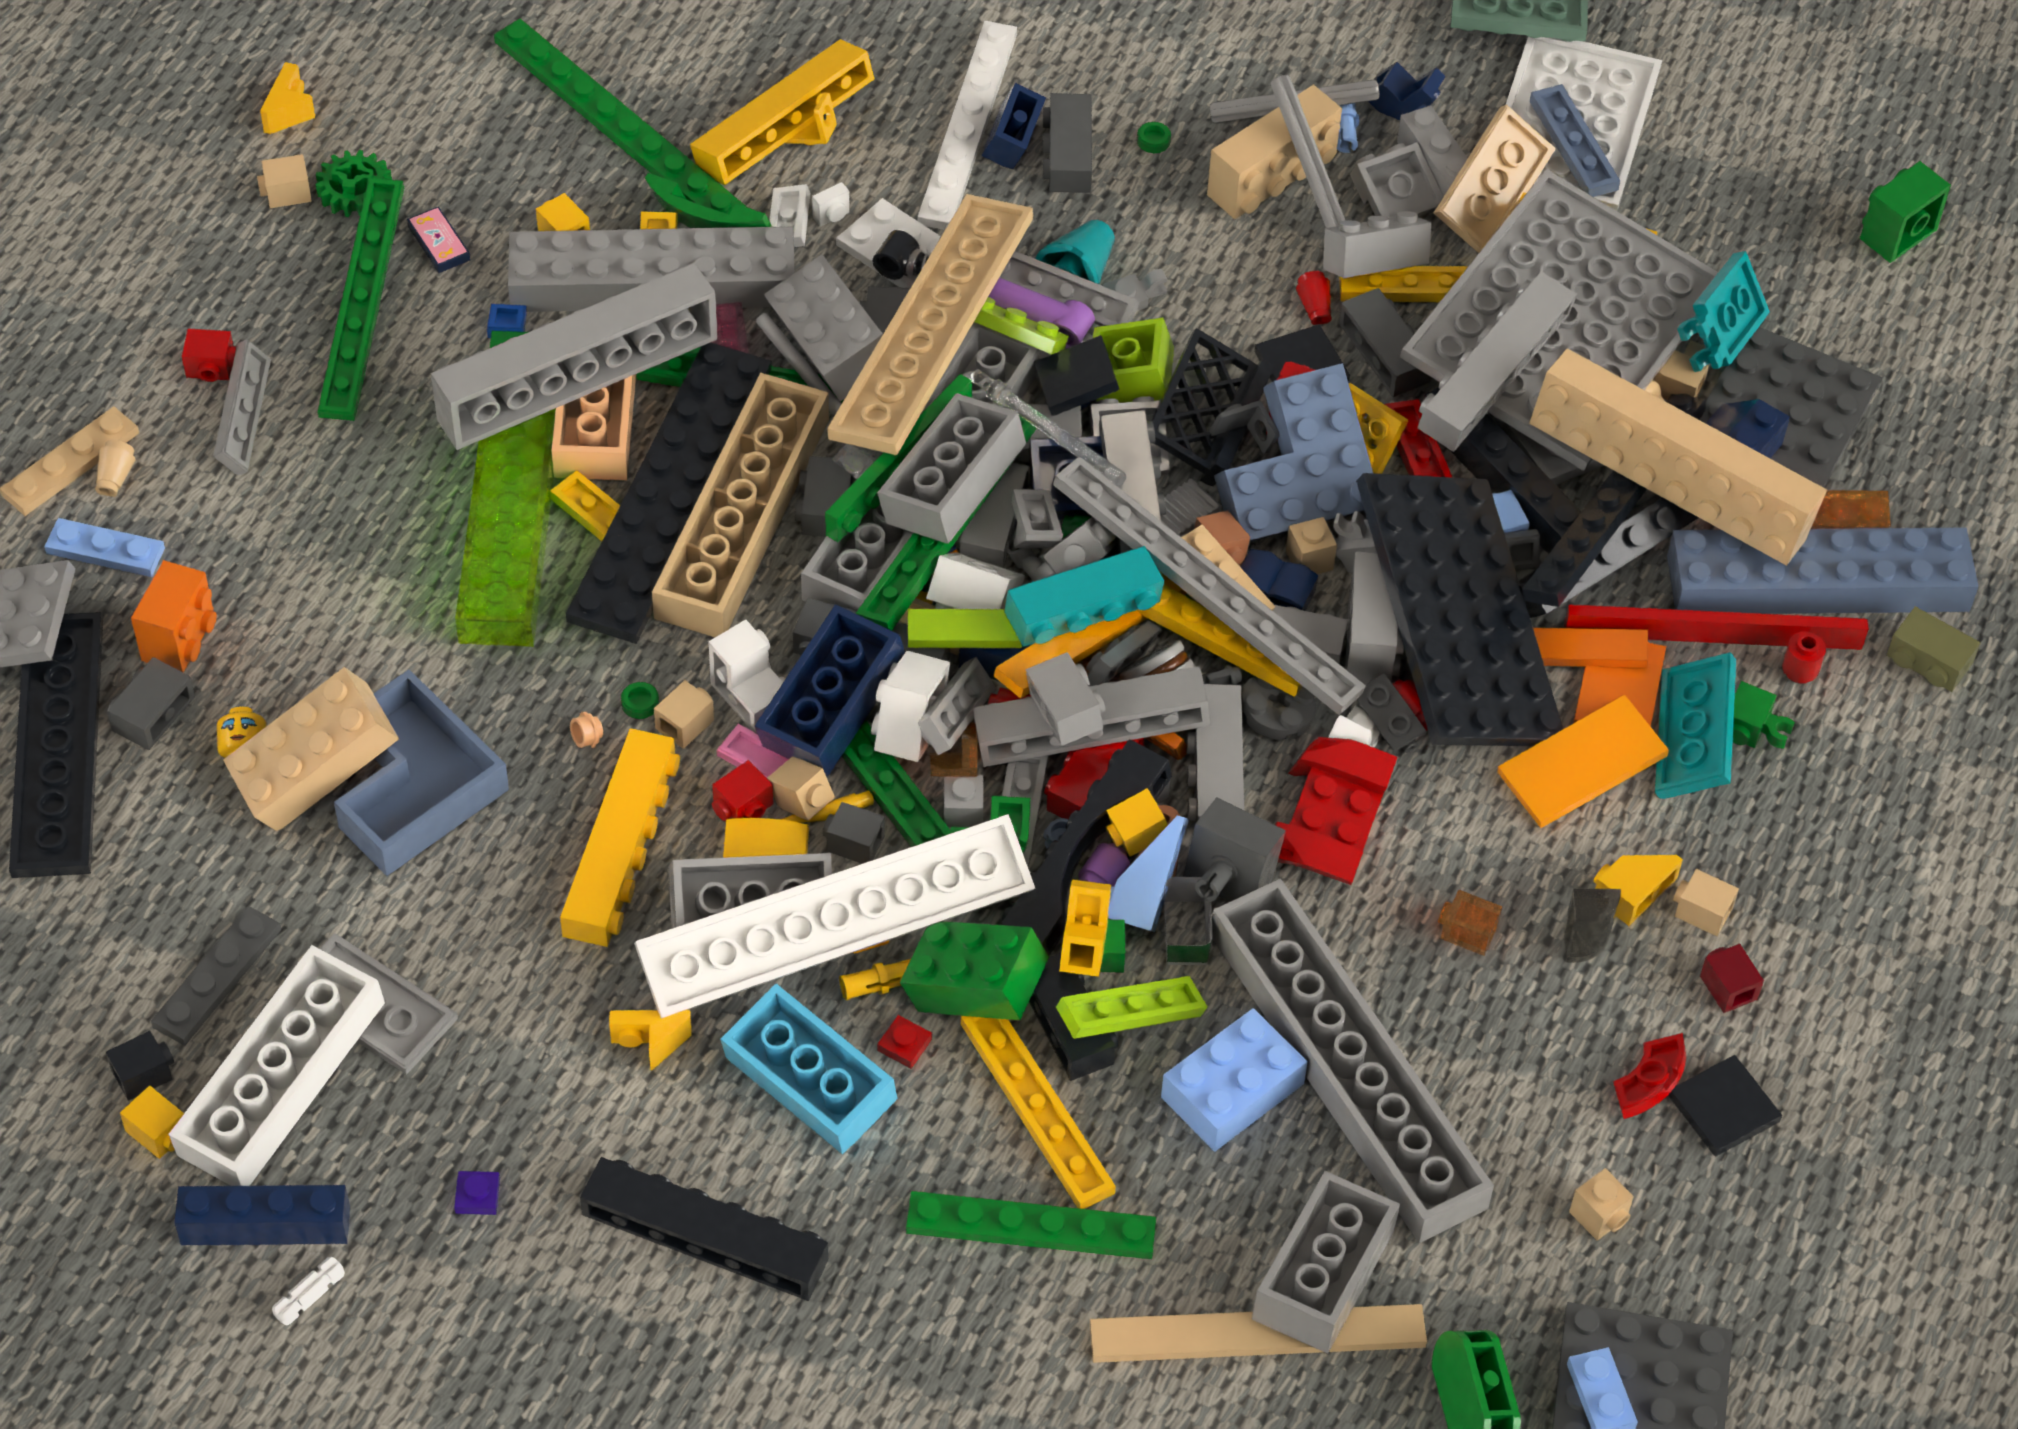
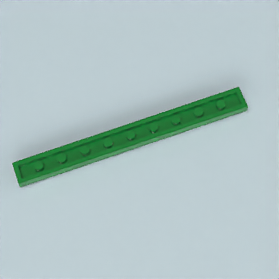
M521 18L494 34V41L499 47L651 174L677 182L686 200L726 214L731 213L736 203L746 207L745 204Z

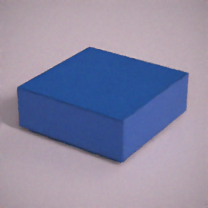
M491 304L487 325L488 338H491L492 331L525 332L527 305Z

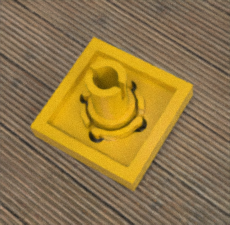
M1349 383L1373 473L1382 474L1408 419L1352 383Z

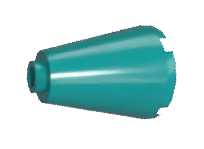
M1090 220L1041 248L1035 259L1099 284L1115 242L1114 232L1105 222Z

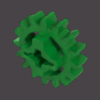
M346 150L344 151L343 158L332 155V164L325 162L321 164L322 172H316L317 183L315 184L317 196L321 197L323 207L331 205L333 214L344 210L345 217H349L352 211H357L360 216L368 177L392 180L391 170L387 169L386 161L381 160L377 162L375 153L364 157L363 150H359L356 156H351L350 152Z

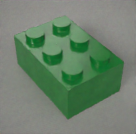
M941 921L926 927L900 984L918 1012L1021 1020L1049 956L1032 927Z

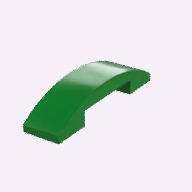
M648 173L645 177L653 194L663 208L669 213H678V221L689 228L772 227L765 213L736 203L731 213L726 214L686 200L677 182Z

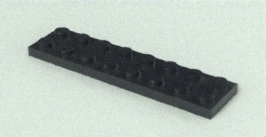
M101 612L64 614L52 660L22 664L9 860L11 878L91 874L103 618Z

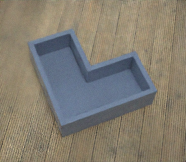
M1343 363L1276 380L1264 386L1263 389L1270 415L1280 434L1277 440L1281 456L1231 468L1214 475L1223 510H1228L1250 536L1249 542L1286 533L1290 525L1324 517L1327 522L1334 520L1337 513H1341L1343 517L1353 515L1354 511L1364 512L1356 480L1363 473H1373Z
M407 670L374 693L375 698L399 738L398 741L374 758L383 768L334 801L339 829L386 876L393 873L509 790L506 764L410 670Z

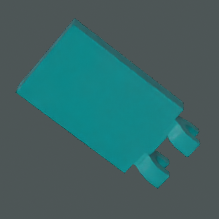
M1746 251L1732 254L1692 305L1696 315L1682 322L1677 328L1681 341H1687L1692 335L1699 333L1700 338L1703 339L1705 349L1696 352L1689 359L1693 371L1699 372L1708 364H1711L1713 369L1729 366L1770 313Z

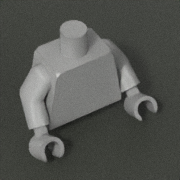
M1091 517L1038 558L1035 557L1031 548H1019L1016 551H1011L1007 548L1006 551L1016 567L1023 568L1033 581H1038L1099 561L1116 546L1113 540L1117 536L1094 517Z

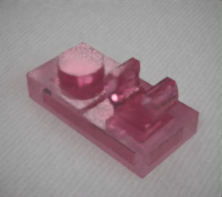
M742 302L716 304L717 340L712 341V343L749 354Z

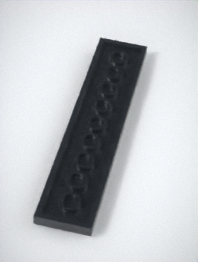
M712 342L701 346L566 612V622L637 644L653 612L652 591L760 373L770 374L772 370L771 360Z

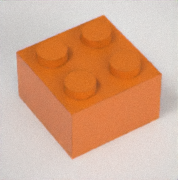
M163 560L131 617L141 661L148 663L154 657L181 672L185 671L189 662L196 661L201 649V640L205 633L212 632L217 619V614L213 609L211 600L212 591L208 587L205 572Z

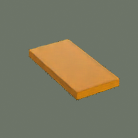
M1623 695L1499 765L1498 774L1538 826L1542 828L1666 758L1669 749L1626 695Z

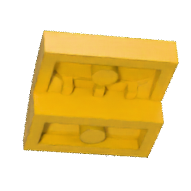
M769 818L726 819L723 858L807 854L809 827L803 823Z

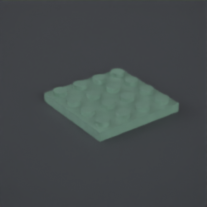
M1452 0L1450 27L1459 28L1464 31H1489L1500 35L1518 34L1527 35L1531 38H1556L1567 42L1586 41L1588 0Z

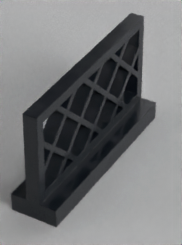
M1196 328L1191 333L1151 420L1155 430L1154 444L1202 472L1203 475L1200 481L1214 487L1216 484L1214 475L1230 468L1246 432L1247 425L1211 436L1210 432H1207L1201 417L1213 415L1216 420L1220 413L1234 404L1244 406L1259 401L1264 391L1263 387L1266 386L1274 365L1264 359L1255 364ZM1198 343L1207 348L1212 359L1201 361L1195 349L1196 344ZM1225 364H1233L1243 370L1242 377L1231 379ZM1216 366L1221 381L1210 383L1204 368ZM1195 370L1200 385L1189 387L1183 372ZM1225 388L1230 404L1219 405L1213 390ZM1204 392L1210 407L1198 409L1192 394ZM1183 396L1188 411L1176 413L1171 399ZM1192 418L1198 434L1186 436L1180 420ZM1170 422L1176 438L1170 439L1158 432L1159 425ZM1201 441L1207 454L1205 459L1194 454L1189 443Z

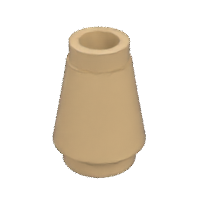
M108 440L105 446L100 448L95 487L96 492L100 495L117 496L118 490L136 461L133 456L134 448L131 445L119 440Z

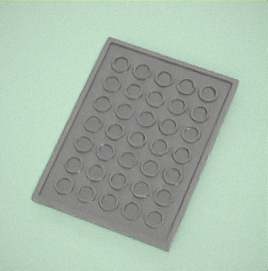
M1546 169L1403 347L1400 358L1441 382L1449 370L1455 372L1460 367L1458 362L1469 347L1475 349L1478 346V338L1486 326L1489 324L1493 327L1498 322L1496 320L1504 305L1507 302L1513 304L1517 300L1516 294L1522 284L1527 279L1532 282L1543 271L1577 293L1576 299L1568 317L1488 412L1585 471L1593 460L1592 458L1529 424L1546 372L1568 348L1645 390L1682 342L1677 328L1682 322L1696 315L1692 305L1718 272Z

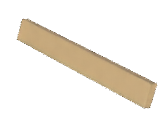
M1422 1304L1353 1307L1329 1352L1426 1348L1427 1338ZM1253 1312L1090 1319L1093 1363L1319 1353L1323 1351L1252 1320Z

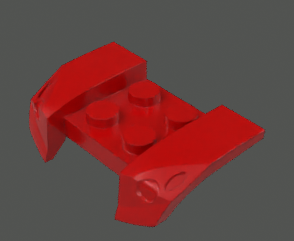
M1318 737L1303 751L1288 772L1292 776H1308L1290 823L1276 822L1274 824L1286 830L1278 863L1301 867L1351 885L1398 757L1352 739Z

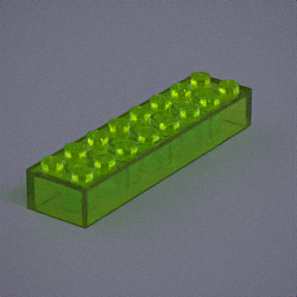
M556 408L478 441L455 615L459 644L534 647L551 506L550 490L553 489L554 481L552 441Z

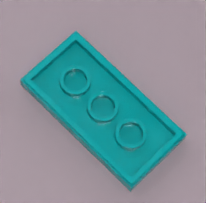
M1731 652L1662 669L1658 737L1669 751L1666 758L1656 763L1655 794L1659 798H1671L1731 783L1736 658Z

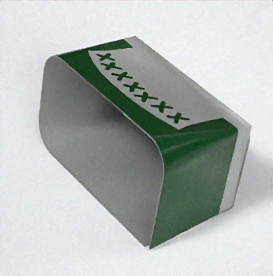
M1171 877L1166 882L1165 886H1168L1165 902H1204L1206 945H1167L1166 937V963L1168 962V965H1207L1213 935L1211 901H1206V898L1211 889L1208 890L1203 899L1196 893L1195 885L1202 877ZM1165 904V931H1166V904Z

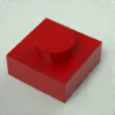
M898 1015L878 1042L877 1051L912 1069L931 1042L932 1032Z

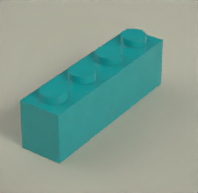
M1143 546L1010 589L1007 592L1004 612L1023 647L1034 643L1043 644L1055 636L1068 632H1080L1089 625L1104 620L1113 621L1123 614L1138 609L1147 610L1153 607L1156 603L1160 602L1164 579L1148 550Z

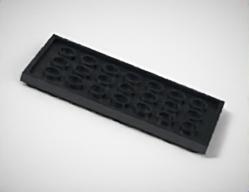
M1363 473L1356 480L1432 745L1535 746L1563 730L1488 479Z

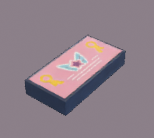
M439 206L407 219L408 228L438 273L470 261V252Z

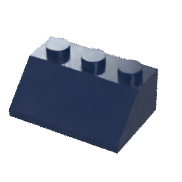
M1760 399L1722 404L1706 424L1771 458L1783 444L1790 416Z

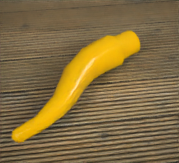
M869 790L859 794L852 793L829 802L808 821L794 814L780 820L798 823L826 821L829 814H836L841 802L863 809L873 805L874 798Z

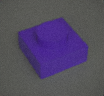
M458 1171L454 1205L455 1214L497 1215L500 1185L499 1172Z

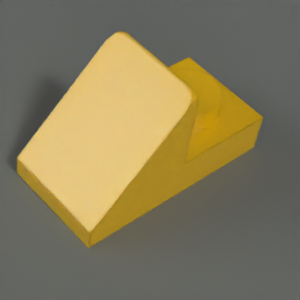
M284 63L260 110L264 133L272 134L315 118L312 96L303 93L304 81L300 80L299 67L296 64Z
M658 1010L610 1011L611 1043H619L621 1046L629 1048L640 1046L642 1043H649L650 1070L657 1067L692 1036L690 1010H685L662 1019Z

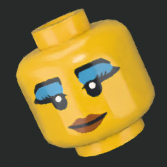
M241 706L230 709L229 714L222 716L217 721L218 754L225 759L267 726L266 720L261 715L253 713V709Z

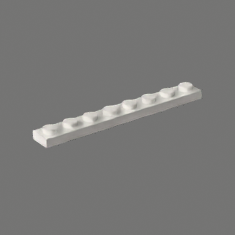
M984 21L918 214V222L924 226L944 230L946 223H950L961 204L1017 36L1016 26Z

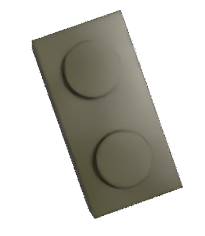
M1915 606L1894 633L1886 656L1892 658L1898 666L1906 669L1910 668L1926 677L1932 685L1944 687L1952 692L1974 663L1981 642Z

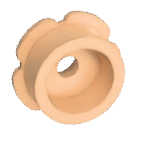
M581 712L579 717L573 718L570 722L572 738L579 748L590 745L592 748H595L599 743V739L603 737L601 721L590 713Z

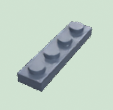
M1563 84L1531 92L1529 102L1580 188L1592 197L1619 190V177Z

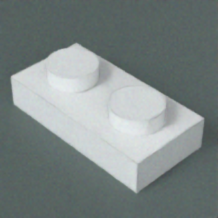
M807 184L773 188L770 223L772 227H793L794 247L805 246L811 194Z

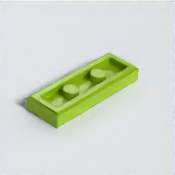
M908 609V648H1022V644L1004 612L1005 609Z

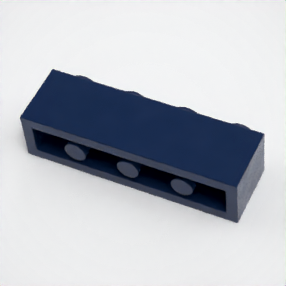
M346 1185L178 1186L175 1227L181 1245L348 1244L350 1204Z

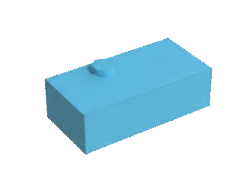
M775 984L720 1039L725 1057L841 1154L847 1151L898 1099L894 1079L778 984Z

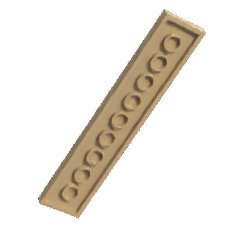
M966 194L828 426L829 440L893 455L899 453L1032 222L1033 209L1031 207Z

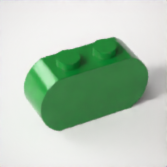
M1456 1330L1442 1333L1434 1346L1432 1370L1448 1429H1520L1521 1416L1498 1336L1490 1330Z

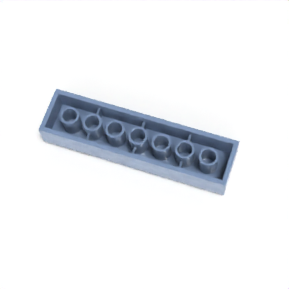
M1967 528L1810 529L1806 541L1787 566L1723 530H1673L1667 553L1674 606L1677 610L1761 614L1911 612L1916 606L1925 612H1970L1978 590Z

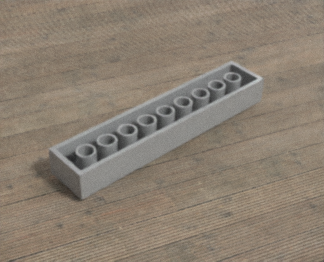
M974 322L923 411L959 374L972 380V397L974 399L1008 409V404H1018L1037 377L1034 362L1039 360V349ZM881 503L875 509H870L861 518L858 527L853 532H848L839 542L826 536L801 573L802 600L806 602L807 598L857 611L910 539L913 532L886 524Z
M1281 878L1214 909L1212 912V939L1270 1025L1308 1061L1306 1078L1386 1196L1400 1203L1398 1213L1418 1243L1487 1210L1494 1188L1493 1183Z

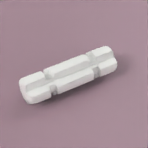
M327 1257L317 1266L319 1268L317 1272L312 1270L288 1292L290 1295L288 1298L282 1297L273 1305L272 1311L277 1320L284 1325L291 1324L299 1316L297 1312L300 1309L305 1311L329 1289L327 1287L329 1283L334 1285L344 1276V1268L335 1258Z

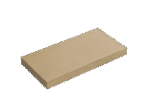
M1508 105L1501 106L1435 209L1434 214L1474 250L1480 253L1516 208L1522 192L1528 193L1556 148Z

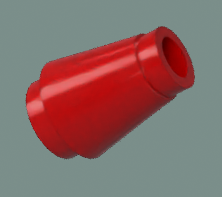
M1321 271L1306 272L1297 279L1296 292L1311 320V324H1327L1332 320L1330 280Z

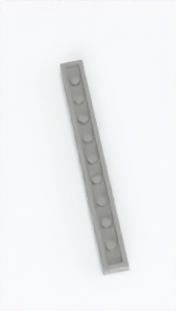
M1079 456L1055 476L1053 485L1132 549L1145 546L1159 571L1338 715L1344 712L1362 695L1366 685Z

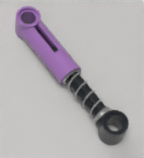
M893 230L873 256L872 262L875 269L882 276L892 280H899L904 275L912 277L919 275L929 258V253H923L916 239L907 232ZM1000 277L988 296L996 301L995 305L1004 309L1016 308L1024 311L1027 314L1026 318L1035 322L1046 321L1058 326L1059 332L1069 336L1065 349L1080 344L1095 321L1092 310L1080 301L1068 300L1062 303Z

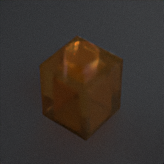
M1458 890L1453 903L1446 901L1439 915L1438 923L1443 925L1441 939L1485 956L1498 928L1503 906Z

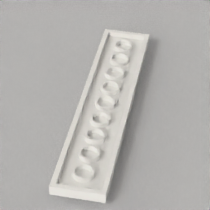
M1008 814L635 941L634 944L658 1013L662 1019L926 928L935 923L1034 890L1035 886Z

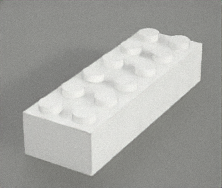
M311 945L168 1134L177 1156L230 1186H250L385 1002L378 980Z

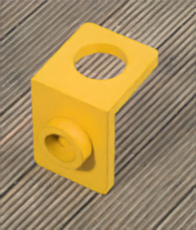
M823 93L814 109L816 121L785 143L805 145L827 144L837 125L830 93ZM824 108L826 109V120L823 118Z

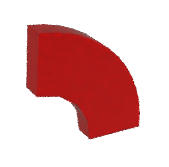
M1683 1033L1644 1042V1055L1638 1066L1628 1075L1613 1081L1623 1119L1636 1116L1651 1109L1666 1098L1675 1088L1686 1064V1047Z

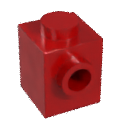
M187 329L182 352L186 378H198L207 382L230 379L237 346L233 345L231 331Z
M749 760L712 784V808L722 821L734 818H761L766 809L774 804L773 784Z

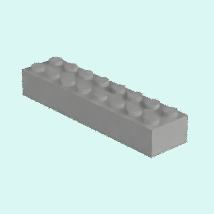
M793 227L509 232L508 291L510 305H527V312L577 311L602 302L610 296H616L633 289L644 282L664 276L675 269L695 263L715 291L716 308L771 307L764 294L794 274Z
M692 263L683 268L675 269L652 281L644 282L621 294L610 296L590 307L577 310L559 320L546 323L528 333L510 338L506 342L485 351H479L473 356L454 364L443 366L431 373L437 421L455 449L459 450L717 340L715 291L696 264Z

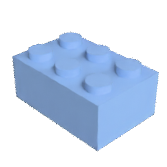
M1252 1008L1163 1075L1161 1098L1215 1152L1304 1085L1308 1061Z

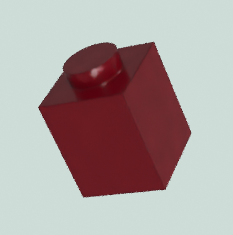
M1740 943L1727 949L1720 947L1710 952L1705 958L1700 974L1701 979L1723 1013L1758 1000L1764 983V979Z

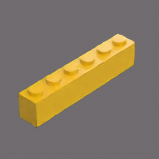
M842 39L838 40L692 142L690 147L695 164L717 182L726 185L787 142L791 137L815 122L814 109L823 93H830L832 105L835 108L873 81L874 75L868 51Z
M632 728L629 729L560 916L562 937L608 947L612 934L619 935L624 918L623 912L620 911L623 903H630L634 894L635 880H632L635 870L641 871L643 869L647 853L646 848L643 847L647 838L653 839L658 824V817L655 816L657 808L665 807L669 794V786L666 783L669 776H676L679 768L680 755L675 754L674 738Z

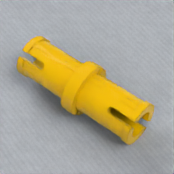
M911 959L887 965L879 962L873 964L871 969L840 975L839 985L843 998L850 1000L851 998L875 992L882 995L889 993L890 988L902 986L900 981Z

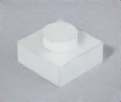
M842 182L812 196L813 219L820 227L829 222H838L849 213V190Z

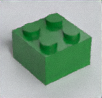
M1921 161L1909 169L1904 168L1900 170L1892 181L1884 186H1877L1870 194L1869 208L1862 220L1863 229L1860 240L1889 263L1893 262L1937 231L1951 184Z

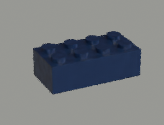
M835 604L755 724V729L762 746L787 759L793 756L821 767L826 777H828L876 704V693L882 679L887 680L892 664L894 662L898 663L905 654L900 635Z

